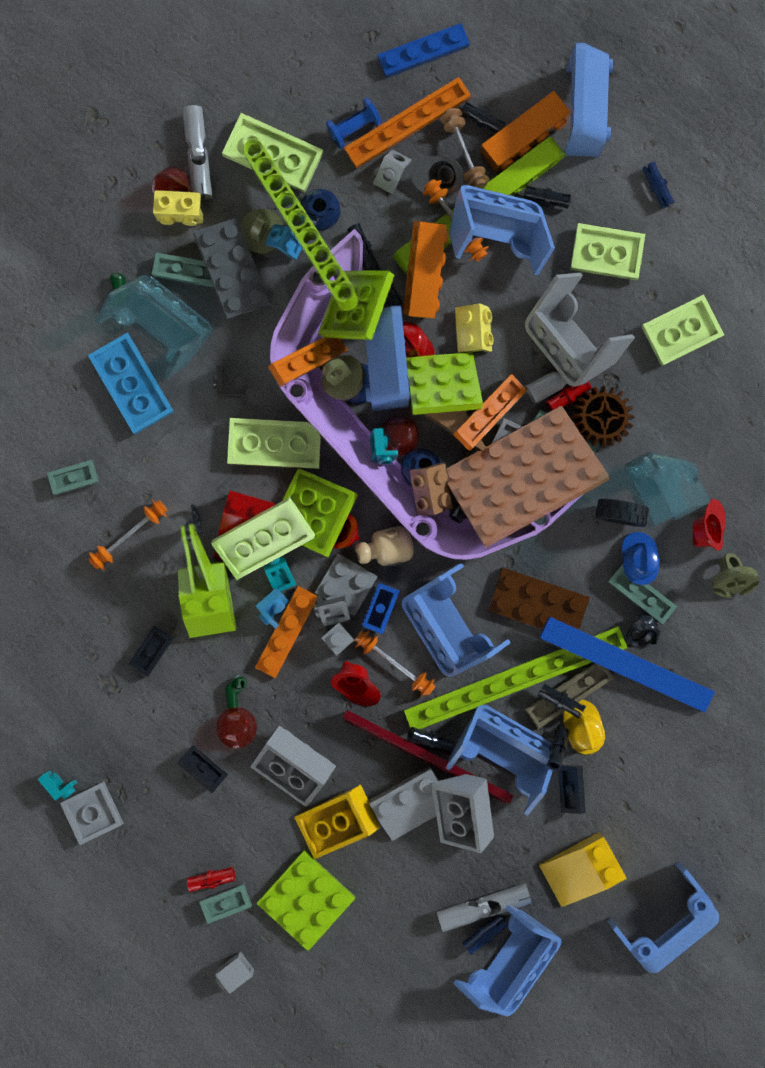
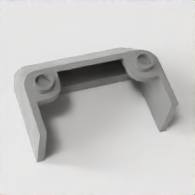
M581 273L556 275L525 321V329L528 335L570 386L583 385L613 366L635 339L632 334L608 338L597 349L573 321L572 318L578 310V303L571 292L583 275Z

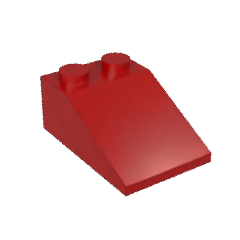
M230 490L218 536L276 504ZM214 550L213 558L222 560L217 551Z

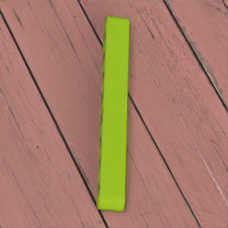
M550 136L489 181L484 189L515 196L526 188V185H530L558 164L566 156V153L553 136ZM447 213L435 223L447 225L446 229H448V233L450 232L452 219ZM450 234L448 235L447 243H444V248L452 243ZM411 241L397 250L392 256L406 275L408 272Z
M257 139L247 141L243 146V152L255 175L338 307L344 311L353 310L358 304V298L351 282L263 144ZM293 204L291 207L285 208L287 205ZM304 222L302 225L296 226L298 223ZM310 240H315L312 244H307ZM321 258H327L324 262H318ZM332 276H338L336 280L330 281ZM350 294L347 299H341L343 295Z

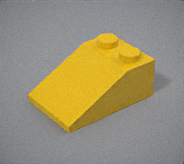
M361 785L294 817L314 859L368 837L381 827Z
M600 832L539 865L561 907L605 891L627 879L607 841Z

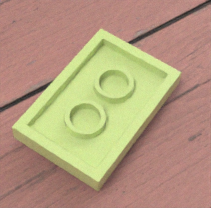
M578 223L570 270L637 281L639 279L645 234Z
M704 295L641 326L661 367L724 336Z

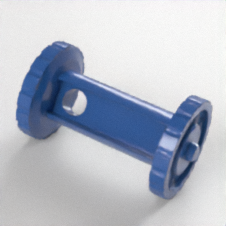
M368 97L362 100L364 109L336 126L331 120L325 122L331 138L339 149L345 147L343 138L371 121L376 127L382 124L377 109Z

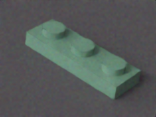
M156 252L152 270L153 277L213 287L204 261Z
M620 564L607 581L661 625L666 622L677 608L676 605L649 584L638 585L630 581L624 573L623 564Z

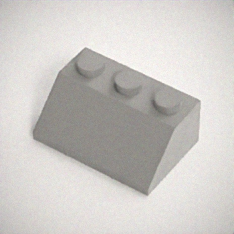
M279 725L250 767L307 807L324 786L336 765Z
M431 766L370 799V806L392 841L436 816L432 784L437 782L438 779Z
M465 774L434 782L432 784L440 843L482 853L494 838L487 779Z

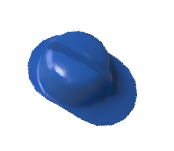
M634 532L626 536L622 542L625 575L634 584L646 585L651 583L658 575L660 562L655 541L647 534L641 532Z

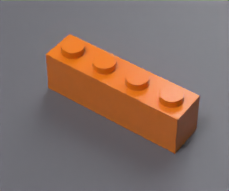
M553 91L481 145L480 153L495 173H498L500 170L504 171L514 163L516 158L519 156L523 157L532 150L531 147L536 143L540 144L550 137V133L555 129L560 131L568 124L567 120L570 111L555 91Z
M413 221L403 314L407 316L435 318L436 313L439 311L438 291L441 290L443 283L442 276H440L441 267L444 266L446 259L445 253H443L444 243H447L449 235L448 229H446L447 225Z

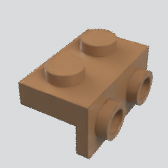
M438 463L423 469L410 470L418 515H436L453 508L450 489L446 482L447 472L445 463Z

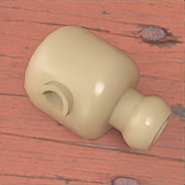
M404 526L378 530L372 535V543L361 542L355 547L358 561L362 564H367L372 559H376L382 566H396L399 563L409 561L414 555L411 535Z

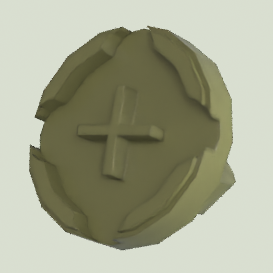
M256 209L247 213L241 220L240 227L251 253L266 255L277 250V248L269 247L265 244L274 224L283 225L279 216L274 212L266 209Z
M349 355L338 356L324 365L321 384L323 390L335 400L341 399L342 401L349 400L362 390L363 381L366 378L364 366L355 357Z
M728 553L720 558L721 572L712 580L715 594L720 597L732 598L734 597L733 594L739 593L740 596L754 591L759 586L760 579L757 570L752 567L743 566L735 554Z

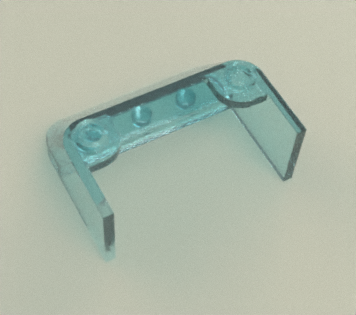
M142 275L110 292L95 321L100 324L113 317L121 325H132L137 322L167 346L169 350L166 354V359L170 364L164 374V377L167 379L183 369L191 361L213 332L212 325L157 280L147 275Z
M647 452L625 464L627 473L644 505L649 507V514L655 526L671 517L677 520L711 502L697 476L699 472L693 462L689 463L684 459Z

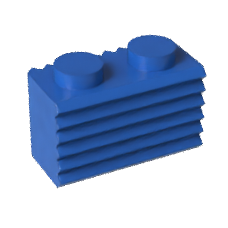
M379 583L377 584L378 588H376L377 592L372 597L373 601H371L370 609L367 610L368 614L365 615L366 618L362 625L367 629L383 634L400 591Z

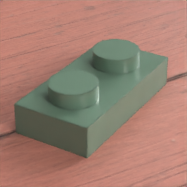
M93 460L47 473L52 493L55 496L99 483Z
M244 883L201 899L199 902L207 924L252 907Z

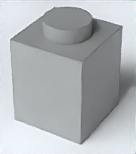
M340 622L321 638L336 655L355 640Z
M240 951L218 968L216 981L221 989H226L230 994L253 976L254 969Z

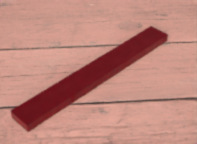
M346 710L342 718L343 721L452 777L465 774L475 776L456 765H453L449 771L446 769L448 761L349 710ZM487 782L489 796L504 804L511 802L514 795Z

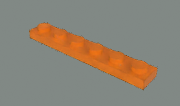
M460 77L347 145L344 147V151L355 168L358 169L439 119L447 109L456 108L471 99V94Z

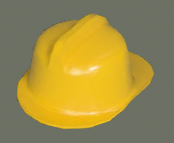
M581 700L579 703L586 706L584 711L582 712L574 708L581 712V717L577 719L565 711L563 722L565 728L569 730L568 739L572 748L581 754H593L603 746L605 731L597 708L591 702Z

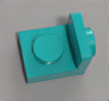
M383 428L373 429L369 435L372 462H379L381 465L391 464L398 457V450L385 451L388 441L387 436L383 435Z
M284 555L263 566L273 590L277 588L280 591H284L296 585Z
M51 771L44 773L38 778V781L55 801L61 797L64 800L76 791L73 787L78 783L76 780H73L64 787L61 777Z

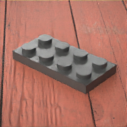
M237 218L194 231L193 235L226 320L270 305Z

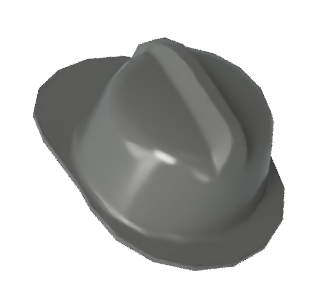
M422 157L415 162L411 171L412 182L421 192L425 191L424 186L433 179L435 181H442L440 188L448 189L446 195L454 194L463 184L464 176L460 164L448 157Z

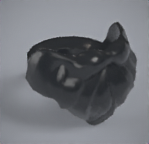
M639 614L638 619L632 623L631 628L628 630L626 640L632 646H639L646 642L656 645L661 631L652 616ZM648 630L645 633V635L639 639L631 638V634L633 631L640 633L642 631Z

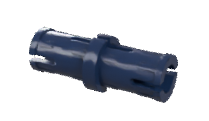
M651 162L647 164L648 167L644 166L642 171H644L651 185L649 187L650 191L655 193L661 209L669 207V204H674L675 201L666 186V179L662 178L656 163Z
M499 914L484 927H478L479 931L462 942L465 948L475 943L467 949L471 955L486 942L490 943L493 941L491 938L508 926L505 921L496 926L502 920Z

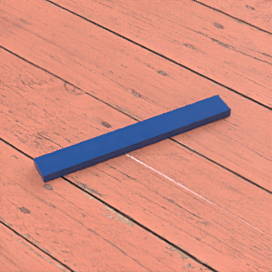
M548 616L539 635V638L702 712H706L715 693L707 687Z

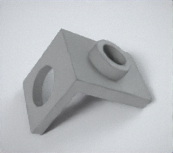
M392 149L384 157L373 184L393 194L404 169L411 163V159Z

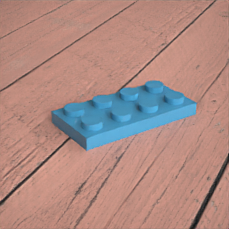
M128 333L88 355L134 435L174 413L173 408Z

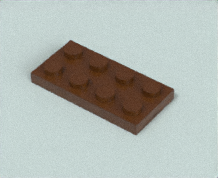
M502 567L488 611L539 629H543L548 616L580 629L590 597Z

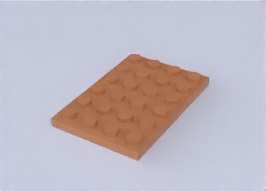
M562 406L492 443L484 451L480 450L446 469V482L485 548L610 480L608 473Z

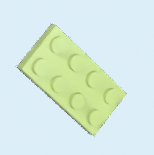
M241 113L222 152L223 157L252 169L244 155L243 146L247 141L257 139L263 144L288 185L305 193L324 153L323 149Z
M230 418L227 464L319 469L321 435L309 422Z
M289 497L213 539L211 544L236 580L314 539L315 534Z

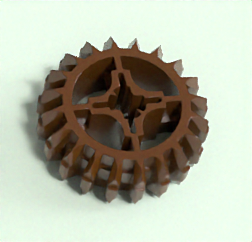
M606 386L600 388V393L596 387H593L592 394L589 391H585V399L583 397L577 399L580 405H574L573 410L579 413L573 414L572 419L579 420L574 425L576 428H581L579 430L581 435L583 433L586 435L584 438L586 442L592 438V446H596L599 441L600 448H604L607 441L608 445L612 447L615 443L614 440L618 443L623 441L621 435L625 437L629 435L625 428L631 429L633 427V424L627 421L634 419V415L628 414L629 411L633 410V406L626 407L625 404L629 401V398H625L622 401L620 397L623 395V392L620 391L614 395V387H611L608 393ZM599 400L597 411L586 413L589 403ZM607 401L613 403L617 407L619 413L612 411L609 408V402ZM602 412L609 417L604 422L598 417ZM586 420L596 424L599 434L588 426ZM620 421L617 430L612 434L606 435L609 422Z

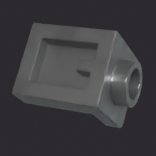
M322 595L317 596L318 604L314 605L317 619L321 618L323 626L350 620L345 596L323 601Z

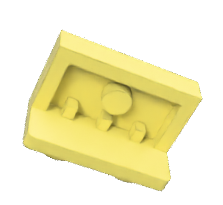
M155 191L153 214L157 221L165 225L183 222L187 226H196L197 223H203V213L200 208L201 195L194 192Z
M480 303L456 307L458 353L492 352L494 338L491 333L492 313L489 307Z

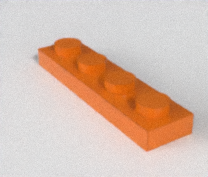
M323 337L273 362L268 368L279 386L282 387L328 363L332 359L345 354L348 349L340 338Z
M511 374L483 402V408L476 410L453 435L470 451L521 398L527 389Z
M300 586L297 587L278 623L279 626L274 630L255 668L274 678L277 677L317 601V595Z

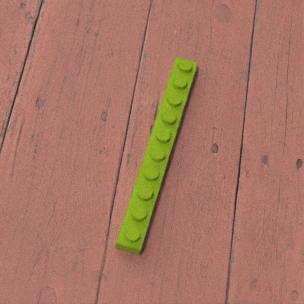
M618 626L594 635V637L618 648L627 649ZM561 648L404 709L410 728L422 729L592 661Z

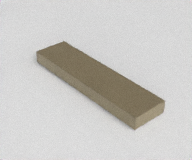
M593 663L555 690L561 693L565 692L569 698L579 702L614 679V676L609 669ZM543 698L525 709L537 729L565 712L563 709H556L554 704Z

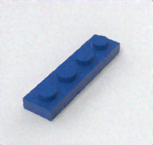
M462 23L380 53L378 54V60L385 78H389L468 48L470 43Z

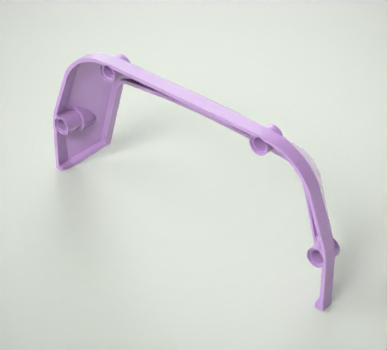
M354 229L330 250L343 271H362L363 241L361 235ZM321 258L318 262H324L327 258ZM313 266L300 281L274 330L270 347L271 364L323 338L318 334L331 294L324 283L313 281L314 277L318 275ZM332 276L330 281L336 280L338 276ZM319 367L282 387L279 386L288 400L408 532L426 549L437 555L460 560L483 557L538 534L551 525L580 498L578 497L545 515L542 525L532 522L485 548L468 518L463 519L462 523H457L449 517L451 513L449 510L436 515L417 514L413 487L404 481L401 474V465L396 460L386 465L372 462L369 437L371 432L344 400H335L323 390L321 384L323 372ZM294 387L303 388L304 391L300 397H293L291 395ZM420 523H424L429 527V533L425 536H421L416 532V526Z

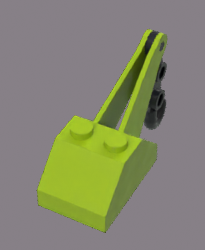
M192 504L193 518L189 519L186 525L181 526L188 567L178 569L179 600L183 621L190 638L236 631L237 627L226 564L224 561L210 563L199 539L200 535H202L200 516L196 505ZM190 542L193 543L200 565H193Z

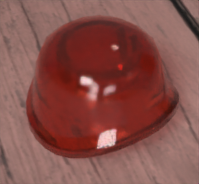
M176 167L164 168L159 174L155 175L152 181L153 194L155 191L192 192L188 176Z
M391 417L381 426L383 428V435L387 436V451L398 450V455H405L416 447L419 438L418 428L414 421L408 417Z
M230 708L224 711L217 721L218 737L223 744L230 748L246 746L253 740L257 731V723L254 716L244 708Z

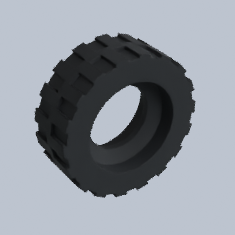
M598 499L595 518L621 525L646 527L649 507L621 500Z

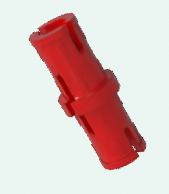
M589 381L580 386L564 387L561 393L546 401V405L551 412L560 406L564 407L568 404H573L578 397L583 395L585 391H590L592 387Z
M232 866L217 871L208 870L205 874L188 877V890L193 892L204 888L214 889L217 885L235 882V870Z

